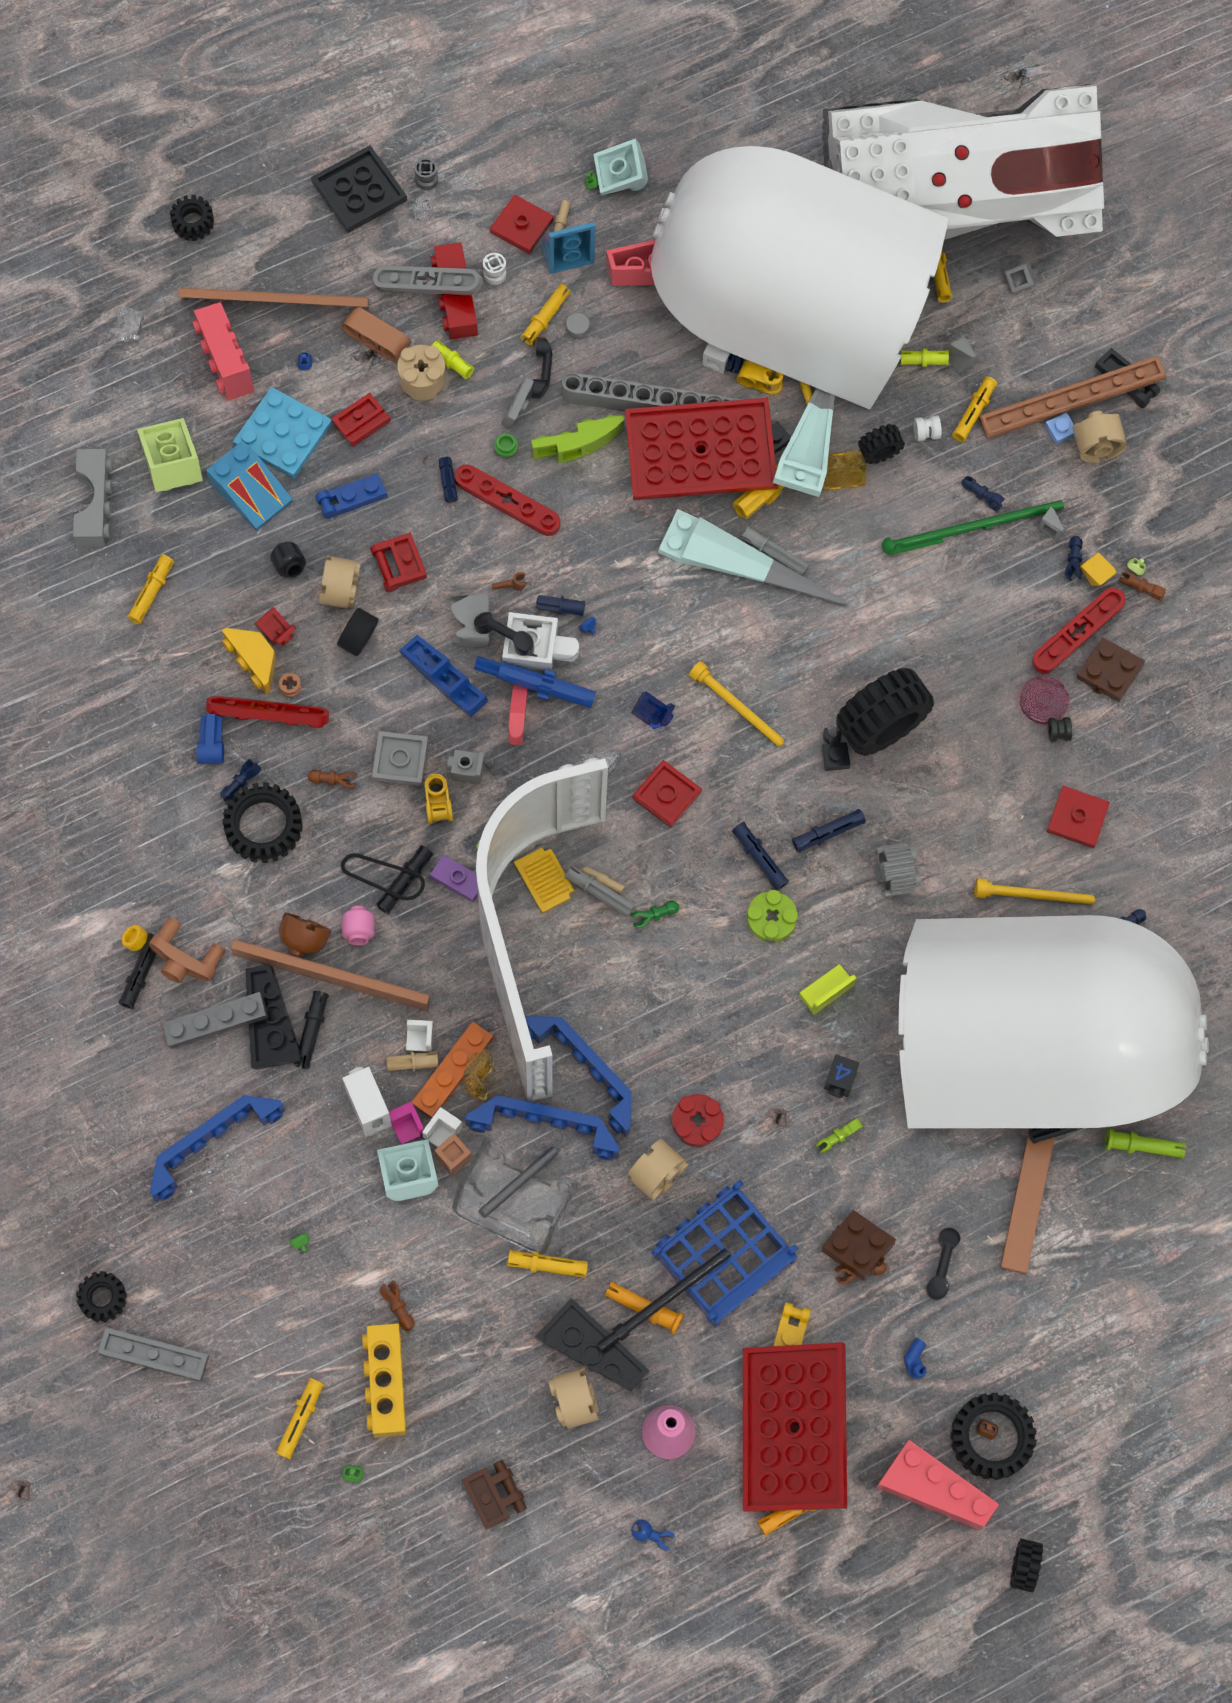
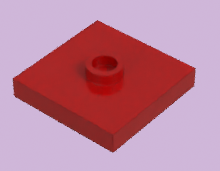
M514 194L491 226L490 233L530 254L554 221V215Z
M662 760L632 795V799L668 827L672 828L701 794L702 788Z
M1062 786L1047 832L1094 849L1110 802Z

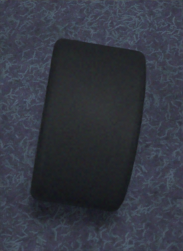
M357 608L340 635L337 645L354 656H359L374 632L379 619L363 609Z

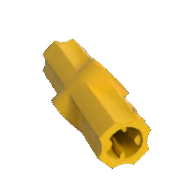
M778 485V489L746 491L733 502L732 506L741 518L747 520L764 504L769 505L775 501L785 486Z

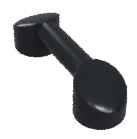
M538 337L536 356L543 357L541 380L533 379L532 398L541 399L549 388L553 357L548 340Z
M483 612L475 617L474 626L478 633L487 634L494 630L513 641L517 654L527 656L533 652L534 642L529 633L514 631L494 620L490 612Z
M953 1228L943 1229L938 1237L942 1251L936 1276L926 1286L927 1295L933 1300L943 1299L949 1290L946 1275L952 1250L960 1242V1234Z

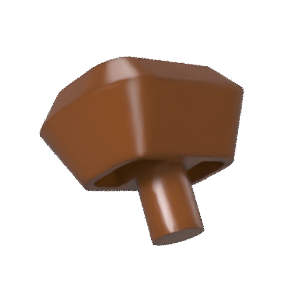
M986 1420L979 1421L976 1429L977 1433L986 1438L994 1439L998 1434V1426Z

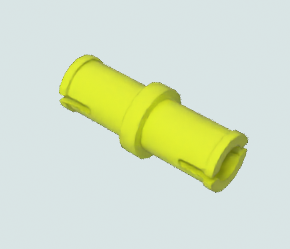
M439 340L431 345L438 348L444 358L445 367L448 369L452 368L465 380L471 377L475 368L464 361L457 351H451Z
M922 348V351L901 350V365H922V367H927V365L948 366L949 350L927 351V348Z

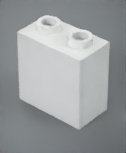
M357 1067L348 1073L349 1075L342 1079L365 1137L391 1127L389 1111L370 1068L366 1067L363 1069V1067Z

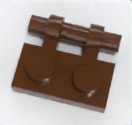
M503 1460L493 1464L498 1474L490 1477L485 1467L462 1479V1483L486 1530L510 1518L506 1507L514 1505L517 1513L527 1509L523 1501L525 1497L521 1490L518 1491L512 1479L514 1475L510 1468L507 1469ZM499 1483H503L509 1495L501 1499L495 1487Z

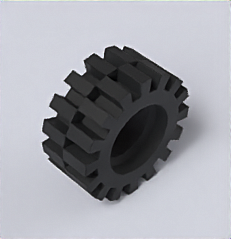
M187 195L183 196L184 201L180 198L177 199V205L173 203L172 210H170L174 232L178 233L180 238L184 236L187 241H189L190 237H192L193 241H197V236L203 239L205 238L204 233L209 235L211 233L210 229L214 227V217L209 202L207 200L204 201L201 196L197 200L196 195H191V199H188ZM189 213L201 215V219L194 223H187L183 220L184 216Z
M887 424L886 427L881 425L879 429L874 428L872 432L868 431L865 433L866 436H862L861 440L858 441V446L866 463L869 462V464L874 462L877 464L881 460L882 462L887 461L886 459L893 458L894 454L898 455L900 453L899 450H903L905 446L900 431L894 424Z
M100 1271L99 1274L93 1272L89 1278L86 1276L84 1283H80L78 1286L79 1292L76 1291L77 1304L87 1318H91L95 1322L102 1321L104 1323L108 1322V1319H116L115 1316L123 1312L122 1307H125L127 1303L125 1301L127 1293L122 1282L114 1274H107L105 1271ZM100 1287H106L112 1293L111 1301L103 1307H98L92 1302L93 1292Z
M1020 1538L1011 1569V1588L1034 1592L1039 1578V1570L1041 1569L1043 1543Z

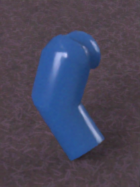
M918 1338L914 1339L904 1356L907 1372L915 1379L922 1378L926 1374V1367H923L920 1359L926 1343Z

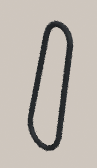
M352 853L347 855L341 863V869L346 875L401 900L408 901L417 898L425 887L424 878L418 872L368 856ZM351 857H358L416 875L421 880L420 890L409 897L399 895L347 871L345 863Z

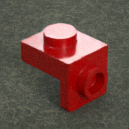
M274 607L254 623L273 646L280 643L283 646L294 637L291 633L296 629L294 625L290 626Z

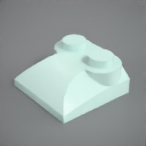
M636 138L593 154L601 195L628 188L632 191H638L647 184L648 175L645 159Z
M428 1139L377 1150L385 1192L389 1199L402 1201L433 1193L438 1187Z

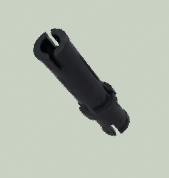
M420 845L413 857L403 864V868L422 874L421 870L434 854L425 846ZM401 871L388 890L403 895L415 878L419 877ZM385 892L375 905L382 912L389 914L399 901V898Z
M148 933L147 941L138 956L131 976L126 978L125 982L127 985L119 1000V1004L128 1009H134L141 989H144L146 986L145 980L156 956V953L149 946L155 934Z
M313 991L309 1011L304 1016L306 1022L299 1045L304 1060L303 1064L302 1062L294 1063L293 1065L296 1067L302 1065V1069H310L320 1025L325 1020L323 1014L327 999L329 998L327 993L321 995V991Z

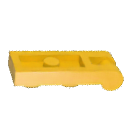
M785 1302L773 1346L802 1345L811 1309L803 1307L802 1310L793 1307L791 1303ZM790 1317L799 1319L798 1327L788 1324Z

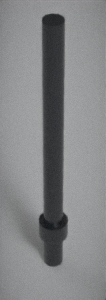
M726 1248L722 1249L622 1324L620 1322L612 1328L613 1332L597 1343L598 1347L604 1352L617 1341L621 1340L622 1342L630 1336L629 1332L730 1258V1253Z

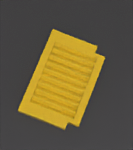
M540 848L514 861L516 869L542 914L571 899L569 894L575 892V889L571 882L565 879L566 874L552 849L544 851L543 848Z

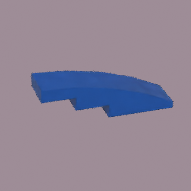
M416 635L399 650L430 683L470 717L488 702L487 696L473 686L467 676L452 666L446 656L420 636Z

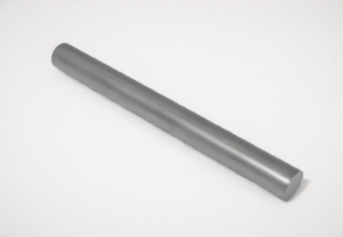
M550 1147L479 1209V1214L483 1218L489 1216L558 1155V1151L554 1147Z

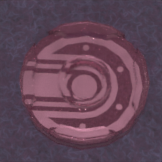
M1039 676L1028 681L1020 694L1019 703L1023 713L1030 720L1040 724H1048L1049 718L1061 719L1069 707L1070 699L1069 694L1064 688L1065 686L1059 680L1049 676Z

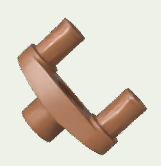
M168 917L158 935L155 934L149 943L151 949L166 961L161 973L176 983H181L186 974L200 980L211 981L216 973L215 968L225 953V949L213 943L202 961L194 959L171 944L181 923L175 918Z

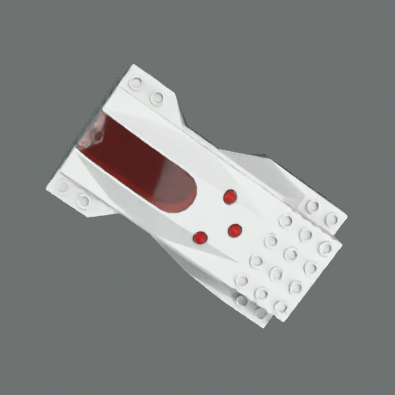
M1084 84L1080 86L1042 89L1018 109L977 114L921 101L916 98L823 109L822 141H824V166L949 218L944 240L997 223L1025 220L1056 237L1103 231L1102 209H1104L1101 121L1100 111L1097 108V86Z

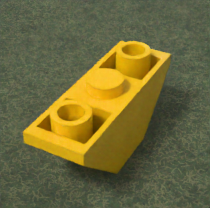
M224 628L222 630L224 638L222 644L229 653L234 652L238 657L236 659L237 664L243 671L248 670L251 674L250 680L258 690L262 688L266 695L270 693L276 666V656L273 648L260 632Z

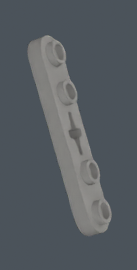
M386 265L379 267L373 275L374 284L379 289L392 292L473 295L483 285L482 277L473 269ZM428 276H430L433 279L431 281H427V284L421 281L428 279Z

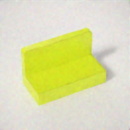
M839 964L799 993V997L815 1015L853 988L857 977L854 974L849 976Z

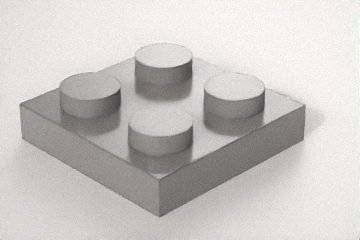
M379 731L372 781L422 786L428 736Z

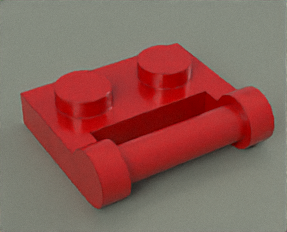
M411 532L376 543L370 547L371 554L376 557L385 581L383 585L386 592L395 591L401 586L427 578ZM390 550L400 576L394 578L384 554Z

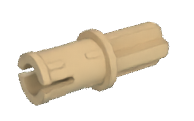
M411 1051V1055L387 1057V1070L412 1069V1072H415L416 1069L438 1068L437 1051L428 1053H414Z

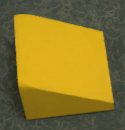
M1099 552L1079 566L1091 586H1100L1117 573L1115 568Z

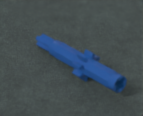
M477 656L474 666L475 670L497 676V679L537 691V698L548 701L549 696H553L591 708L596 691L556 679V672L545 669L544 674L505 662L498 663Z

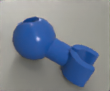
M643 1519L634 1522L631 1528L634 1539L641 1542L648 1539L654 1541L663 1551H668L670 1548L665 1546L659 1537L668 1536L672 1538L675 1536L670 1531L658 1532L652 1529L651 1524ZM635 1525L639 1527L638 1532L634 1531Z

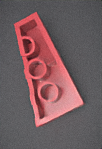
M655 240L606 250V268L612 286L655 285L651 270V255Z
M221 302L194 310L196 320L192 321L196 334H201L203 340H200V344L204 354L209 353L211 358L207 360L212 374L217 373L219 378L215 380L219 393H225L227 401L253 393L254 387L248 363L245 362L244 354L241 348H239L234 332H231V325Z
M910 1440L903 1446L876 1486V1489L896 1495L903 1500L911 1501L923 1506V1508L943 1514L950 1519L977 1530H981L986 1525L999 1505Z

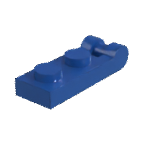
M377 473L330 491H321L315 497L318 504L322 505L321 512L324 518L329 519L387 498V492ZM337 500L338 504L332 505L331 501Z

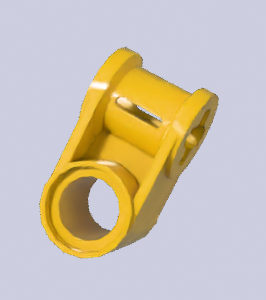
M745 359L736 378L740 385L771 396L779 394L783 388V374Z
M432 774L425 781L428 825L432 824L433 821L441 820L453 822L447 781L440 774ZM439 784L443 788L439 792H433L430 790V787Z

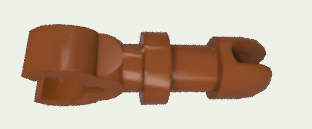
M1129 572L1121 573L1124 577L1128 578L1120 577L1121 583L1133 586L1138 589V592L1142 593L1144 591L1151 597L1162 601L1166 593L1165 588L1156 584H1150L1145 578L1142 580L1136 578Z
M312 770L308 774V780L319 784L327 782L329 785L334 786L338 783L344 787L353 788L357 784L349 783L346 778L347 776L355 777L357 773L349 771L337 774L336 771L325 773L321 770Z
M885 1262L880 1267L876 1266L869 1275L874 1274L876 1276L885 1273L887 1270ZM842 1265L835 1268L838 1274L847 1272L844 1277L836 1278L840 1284L849 1283L858 1277Z
M392 1280L388 1284L391 1292L388 1291L386 1284H383L379 1288L380 1294L387 1302L391 1303L390 1309L392 1313L395 1312L397 1314L400 1327L404 1331H410L414 1327L415 1322L412 1315H408L404 1300H400L397 1283Z

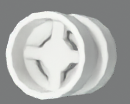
M490 253L483 259V277L491 285H499L506 279V260L499 253Z
M938 415L930 416L929 419H923L922 417L914 418L913 430L916 442L924 441L926 438L933 440L941 439L942 429Z

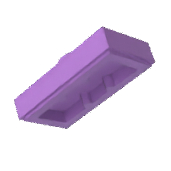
M443 855L431 872L430 878L469 901L474 902L478 896L476 873Z

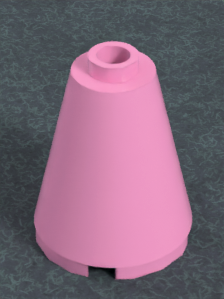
M663 1405L655 1408L647 1415L642 1426V1437L645 1446L655 1456L662 1459L671 1460L681 1457L691 1448L695 1440L696 1430L691 1416L684 1409L675 1405Z

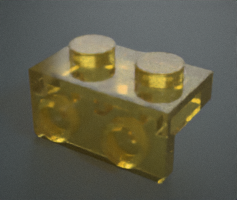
M847 450L845 452L828 454L827 473L821 491L858 487L866 484V465L860 450Z
M483 1049L480 1054L476 1052L468 1060V1067L464 1071V1083L467 1086L465 1090L473 1098L477 1099L480 1097L485 1101L488 1094L487 1084L483 1080L492 1071L493 1061L492 1055Z

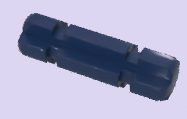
M441 457L439 459L444 498L447 503L456 502L458 498L452 459L450 457Z

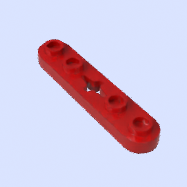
M462 465L456 469L455 483L460 489L542 535L552 536L559 531L560 517L553 510L472 465ZM511 496L513 503L507 502L504 504L503 497L507 499Z
M1108 588L1035 652L1032 659L1033 668L1042 674L1050 673L1122 610L1126 600L1124 593L1118 588ZM1087 624L1082 633L1076 634L1073 639L1071 638L1075 627L1080 628Z
M212 696L206 699V711L208 713L222 717L231 716L238 720L259 719L284 722L290 726L305 724L312 728H322L329 722V711L322 707L223 696Z

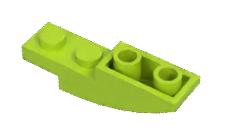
M609 415L598 420L586 419L576 423V432L567 431L550 437L539 436L531 440L533 459L557 455L559 464L589 455L606 446L624 431V416Z

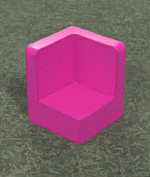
M412 1101L389 1111L391 1124L401 1145L423 1136L424 1127Z

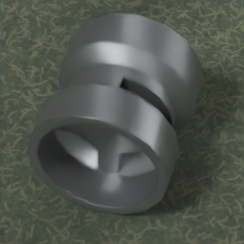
M431 158L419 159L414 166L416 185L420 189L431 190L438 183L437 164Z

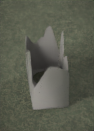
M489 594L451 596V599L455 602L451 605V610L456 620L464 626V628L456 632V637L451 639L452 642L457 644L451 646L489 647V633L480 634L475 630L474 626L476 616L483 612H489Z

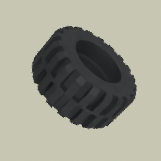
M899 668L897 671L893 670L877 678L874 682L866 685L864 689L858 691L852 699H849L846 705L840 709L839 714H837L836 725L855 753L868 756L869 754L877 753L879 750L886 749L891 744L893 745L920 725L919 723L924 721L927 715L931 713L932 707H934V698L914 670Z

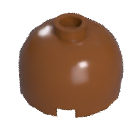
M285 912L280 923L279 936L282 943L289 947L288 953L302 958L304 954H315L324 948L332 930L312 920H305L300 918L301 916Z

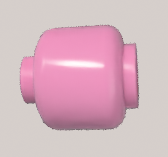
M353 906L342 915V936L350 944L365 945L374 937V914L366 910L365 907Z

